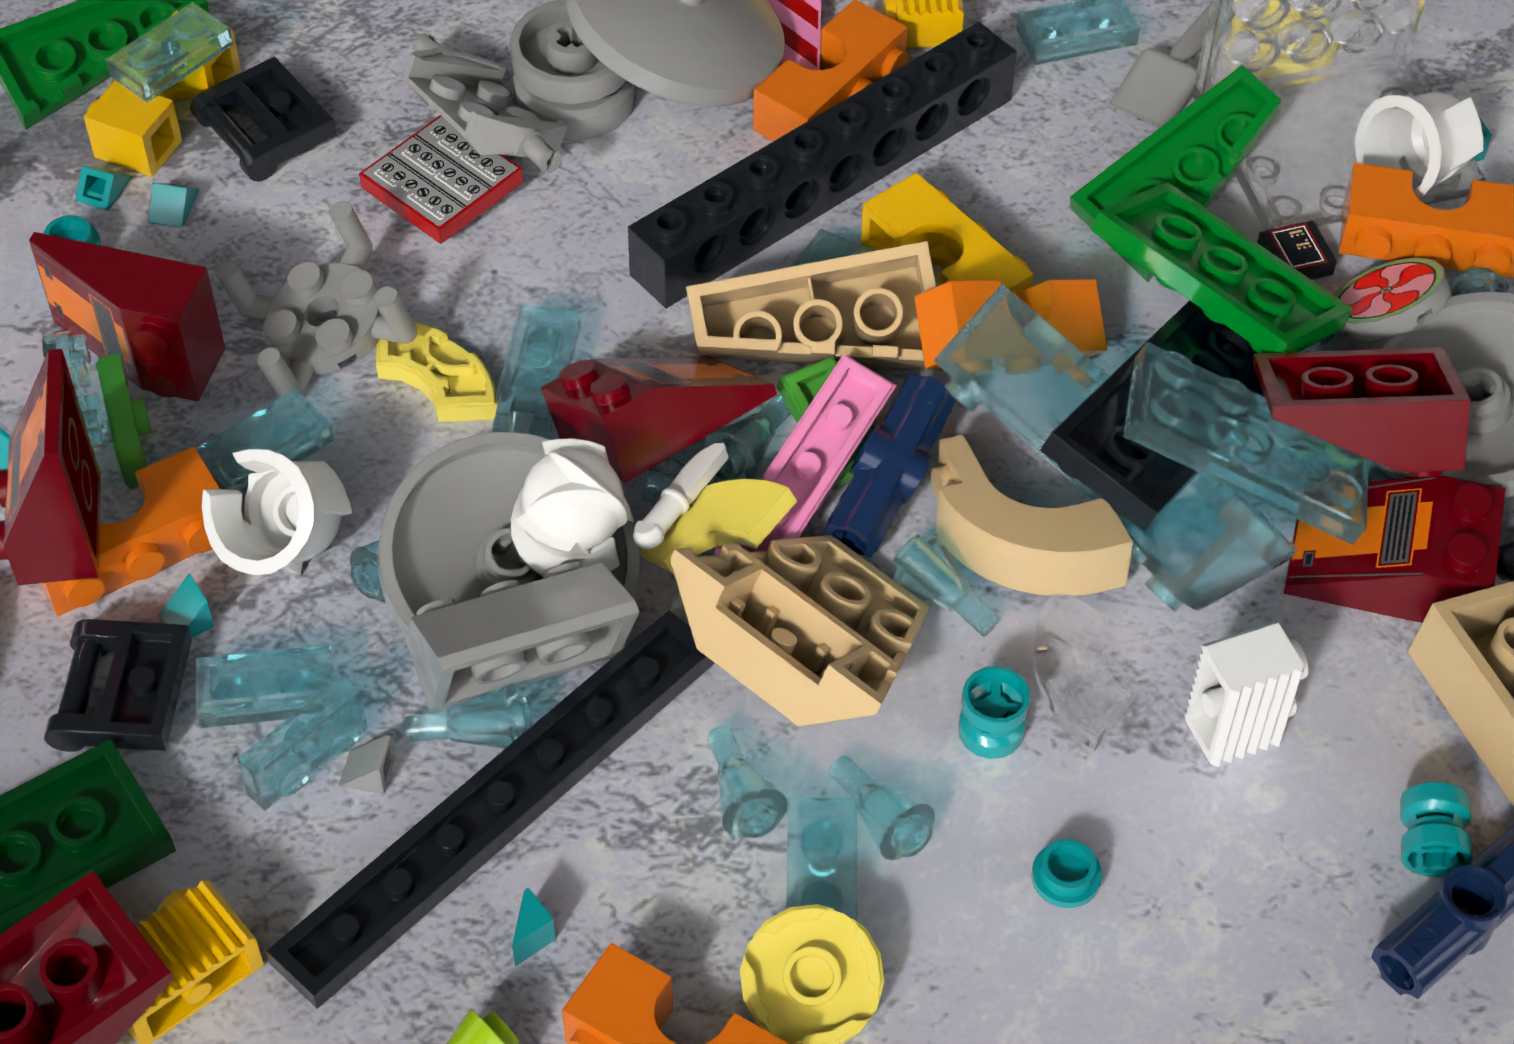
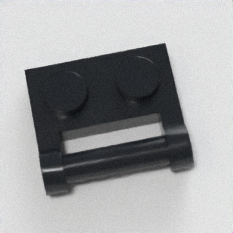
M275 56L196 95L190 105V111L196 120L204 127H211L240 159L239 165L243 172L251 180L257 182L269 178L275 172L278 164L336 136L334 118ZM239 105L268 138L256 143L228 113V110Z
M98 619L77 621L73 627L70 639V646L74 650L58 713L48 719L44 734L45 742L52 748L65 752H76L84 746L95 747L109 739L112 740L116 748L166 751L192 642L188 625ZM112 651L114 656L99 714L88 715L86 711L100 657Z

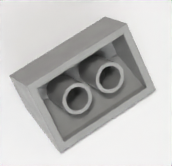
M569 562L547 571L543 575L544 579L524 585H519L517 580L502 581L484 589L479 598L456 604L453 598H445L422 606L417 610L416 616L410 617L405 640L430 713L613 658L623 649L640 613L635 599L602 562L583 568L579 562Z

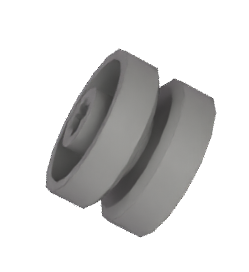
M566 0L550 1L528 11L515 24L510 38V52L514 71L515 103L520 108L532 112L541 121H566L569 126L563 140L568 141L601 137L619 128L632 114L636 100V86L610 70L584 45L570 21Z

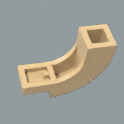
M963 434L939 440L938 467L931 469V484L938 501L936 534L948 551L963 565L976 574L1001 586L1036 595L1080 596L1127 585L1133 540L1116 512L1104 499L1100 498L1059 508H1042L1017 502L1002 494L991 484Z

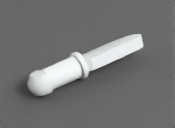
M714 443L698 452L681 469L671 485L662 491L660 500L642 521H637L633 538L638 547L650 550L663 542V535L681 514L688 511L689 504L697 498L729 457L724 443Z

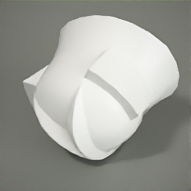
M1409 92L1406 96L1389 95L1379 98L1364 111L1358 124L1354 140L1356 159L1358 163L1397 169H1402L1399 163L1402 159L1407 169L1413 171V176L1421 181L1420 186L1414 190L1416 197L1420 199L1431 187L1441 184L1462 172L1473 157L1483 151V133L1476 107L1471 97L1461 100L1457 96L1444 92H1429L1416 96Z
M573 438L542 442L545 456L531 468L526 477L524 487L521 489L514 504L510 520L512 540L519 555L534 571L542 576L552 568L569 562H579L582 568L602 562L611 572L620 565L615 539L611 536L619 527L625 525L627 521L634 522L630 507L624 498L621 480L609 464L605 446Z
M247 449L232 453L240 465L257 473H250L248 475V488L244 502L245 521L241 512L242 493L240 491L203 489V522L211 547L223 563L240 572L251 575L272 574L279 569H284L292 574L301 576L303 561L319 556L332 543L338 533L342 516L352 514L351 504L344 485L335 471L325 461H290L284 455L262 449Z

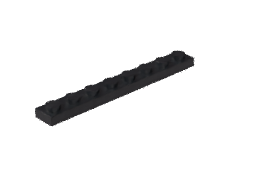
M670 610L663 614L266 951L270 965L317 1009L715 664L697 650L690 626Z

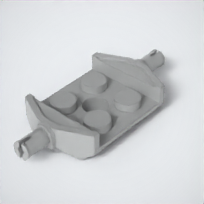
M423 33L415 39L413 43L414 52L410 54L402 79L426 105H431L445 118L475 152L481 156L499 154L527 157L544 173L546 170L548 173L554 172L560 166L562 156L558 150L569 124L564 120H557V122L541 121L532 112L520 108L509 98L511 95L510 91L501 86L507 69L504 65L460 51L450 50L447 47L441 46L431 34L427 36L426 33Z

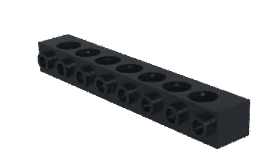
M981 22L973 24L629 225L630 276L667 309L687 297V286L715 280L1011 101L1017 51Z

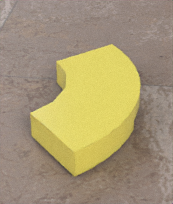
M414 322L417 327V336L411 343L403 344L379 340L376 344L378 378L403 381L420 389L434 404L438 422L499 420L497 392L488 369L475 353H468L464 348L449 340L448 333Z
M735 479L706 485L697 498L689 504L688 511L681 514L663 535V542L650 550L640 548V557L674 574L670 562L674 549L692 548L696 553L695 556L724 544L737 543L757 548L796 504L797 500L789 487L766 480Z

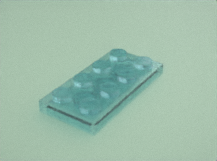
M1146 341L1134 359L1123 437L1352 545L1367 528L1369 459L1273 419L1265 397L1248 390L1239 381L1232 378H1223L1193 364L1187 357L1178 352L1166 351Z

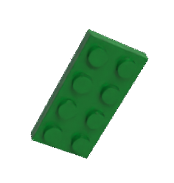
M1165 182L1100 210L1091 229L1093 233L1108 242L1112 250L1118 255L1132 259L1156 276L1157 281L1162 286L1177 291L1200 307L1209 319L1224 324L1247 340L1250 346L1259 354L1300 352L1343 329L1353 310L1352 307L1169 182Z

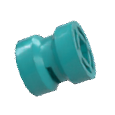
M992 666L975 671L966 680L962 692V710L958 723L959 738L964 746L977 756L988 759L1003 758L1014 753L1022 743L1026 728V716L1030 704L1029 686L1022 676L1008 668Z
M1442 782L1420 783L1409 787L1402 793L1400 799V819L1403 825L1408 828V831L1403 834L1401 839V861L1404 867L1422 876L1439 878L1446 877L1450 871L1459 866L1469 865L1473 861V846L1470 835L1465 832V827L1469 825L1471 820V799L1468 793L1459 786Z

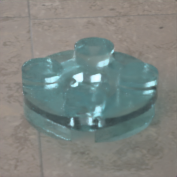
M70 330L44 334L42 336L44 357H46L48 350L63 349L95 452V447L104 446L102 429H105V420L99 394H87L86 387L91 386L89 371L92 370L87 338L85 334L72 336Z

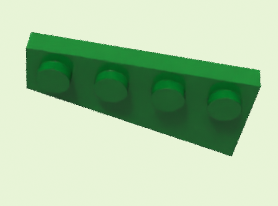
M78 0L0 28V84L27 130L119 72L126 64H129L148 43L153 32L160 29L176 10L200 19L209 15L208 1Z
M1243 65L1239 66L1071 195L1070 209L1092 229L1100 210L1165 182H1169L1206 208L1279 115L1282 100ZM1120 256L1147 282L1154 276L1132 259Z

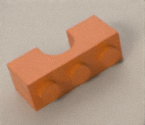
M857 0L850 2L821 29L820 70L808 69L787 59L754 89L753 131L775 141L909 62V54L906 52L908 27Z
M1354 162L1343 201L1338 253L1388 261L1415 257L1433 259L1441 264L1444 269L1514 279V185L1472 179L1465 204L1456 209L1441 210L1424 204L1416 197L1412 188L1413 171Z
M1096 279L1047 280L1011 295L1015 320L1010 316L1005 307L1000 280H951L914 296L925 369L951 368L952 377H968L983 374L989 371V367L1000 366V372L1003 376L1029 373L1037 370V365H1048L1049 374L1069 373L1085 368V358L1108 350Z
M194 446L135 472L144 503L140 510L127 520L113 524L100 523L98 578L39 583L57 617L78 607L91 605L100 597L133 582L148 579L156 575L160 570L197 553H204L213 549L204 528L202 496L203 489L220 488Z
M610 943L562 1009L565 1043L678 1044L668 1039L660 1031L673 1012L672 977L617 945ZM733 1013L722 1031L715 1038L704 1044L789 1043L740 1015Z

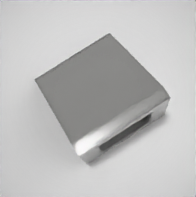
M382 736L351 750L338 786L384 794L395 761L391 736Z

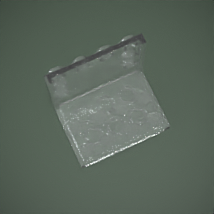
M1211 0L1193 91L1194 100L1198 99L1241 65L1247 68L1282 100L1279 115L1234 171L1264 231L1311 220L1314 221L1317 227L1341 222L1343 201L1354 162L1358 163L1354 140L1364 111L1375 100L1384 96H1406L1409 92L1416 96L1433 92L1410 56L1425 0ZM1473 158L1462 172L1441 184L1431 187L1419 200L1427 205L1467 197L1472 179L1485 181V176ZM1401 159L1399 161L1401 168L1408 170ZM1413 176L1412 188L1414 191L1420 186L1421 181Z

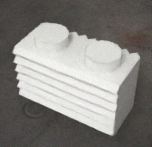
M1274 621L1201 645L1202 652L1199 653L1201 660L1197 661L1198 668H1195L1197 675L1193 676L1195 682L1191 683L1193 690H1190L1191 697L1188 698L1189 705H1186L1187 712L1184 713L1186 723L1209 763L1219 767L1222 760L1231 763L1234 756L1243 759L1246 752L1255 755L1258 748L1267 751L1269 744L1279 747L1288 718L1296 714L1295 695L1300 680L1308 676V662L1300 644L1293 639L1289 640L1279 622Z

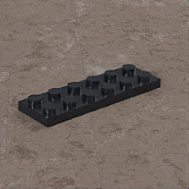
M1189 300L1051 432L1040 451L1057 463L1065 474L1078 479L1109 503L1117 514L1131 520L1142 530L1146 531L1266 400L1253 365L1254 354L1259 353L1250 346L1247 340L1224 324L1209 319L1200 307Z

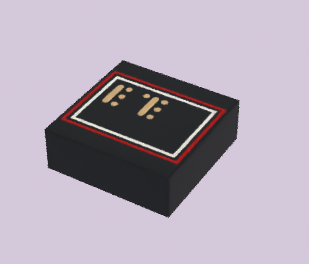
M1313 220L1259 232L1257 241L1259 245L1309 279L1313 280L1334 274L1337 260Z

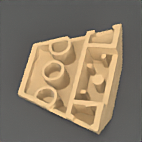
M831 535L771 540L767 551L747 552L737 543L724 544L719 555L696 557V553L692 548L674 549L670 558L697 650L798 727L876 715L931 608Z

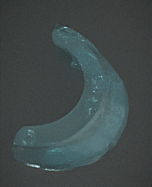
M1001 284L934 359L951 377L944 387L972 412L979 404L984 406L1032 446L1084 493L1077 500L1078 504L1100 499V496L1078 479L1065 474L1058 464L1042 453L1040 449L1051 432L1106 381L1110 375L1079 350L1073 342L1004 284ZM1208 463L1146 531L1142 530L1131 520L1117 514L1133 540L1131 556L1153 574L1145 585L1175 612L1183 603L1194 610L1200 611L1289 561L1298 551L1295 545L1283 533L1273 526L1251 502Z

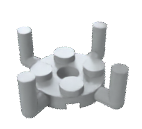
M347 201L335 203L329 211L332 221L347 246L340 263L317 265L314 262H303L297 264L289 271L286 279L287 282L276 292L274 297L257 295L235 261H224L215 270L216 277L240 314L246 317L265 320L263 331L273 347L265 348L258 354L257 364L279 398L287 404H294L301 399L312 375L329 374L341 370L338 365L339 362L350 358L354 354L360 360L376 346L379 340L408 344L414 341L417 336V327L397 290L392 286L378 289L372 276L363 270L372 252L373 245L352 205ZM328 311H339L335 318L323 322L320 326H314L315 321L322 314Z

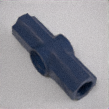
M911 373L907 377L883 422L873 429L857 454L849 470L853 477L846 490L840 496L839 502L828 518V523L824 528L828 535L835 537L857 554L869 558L877 551L901 504L904 505L910 499L931 463L932 456L928 453L941 433L947 417L952 412L956 399L949 393L948 386L931 376L924 377Z
M1514 825L1469 865L1459 866L1450 871L1444 879L1440 890L1375 947L1371 958L1381 972V979L1399 995L1407 994L1419 999L1465 956L1475 954L1484 949L1494 930L1514 913ZM1457 906L1467 907L1475 912L1476 915L1467 914Z

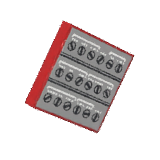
M441 115L359 173L362 189L440 244L524 183L523 171L520 166L504 155H479Z

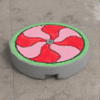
M1415 257L1381 264L1353 277L1334 294L1338 299L1353 308L1345 327L1337 332L1341 336L1348 332L1351 340L1360 342L1386 340L1410 332L1414 327L1420 325L1418 316L1424 314L1429 309L1433 316L1438 314L1451 296L1450 283L1444 267L1433 259Z

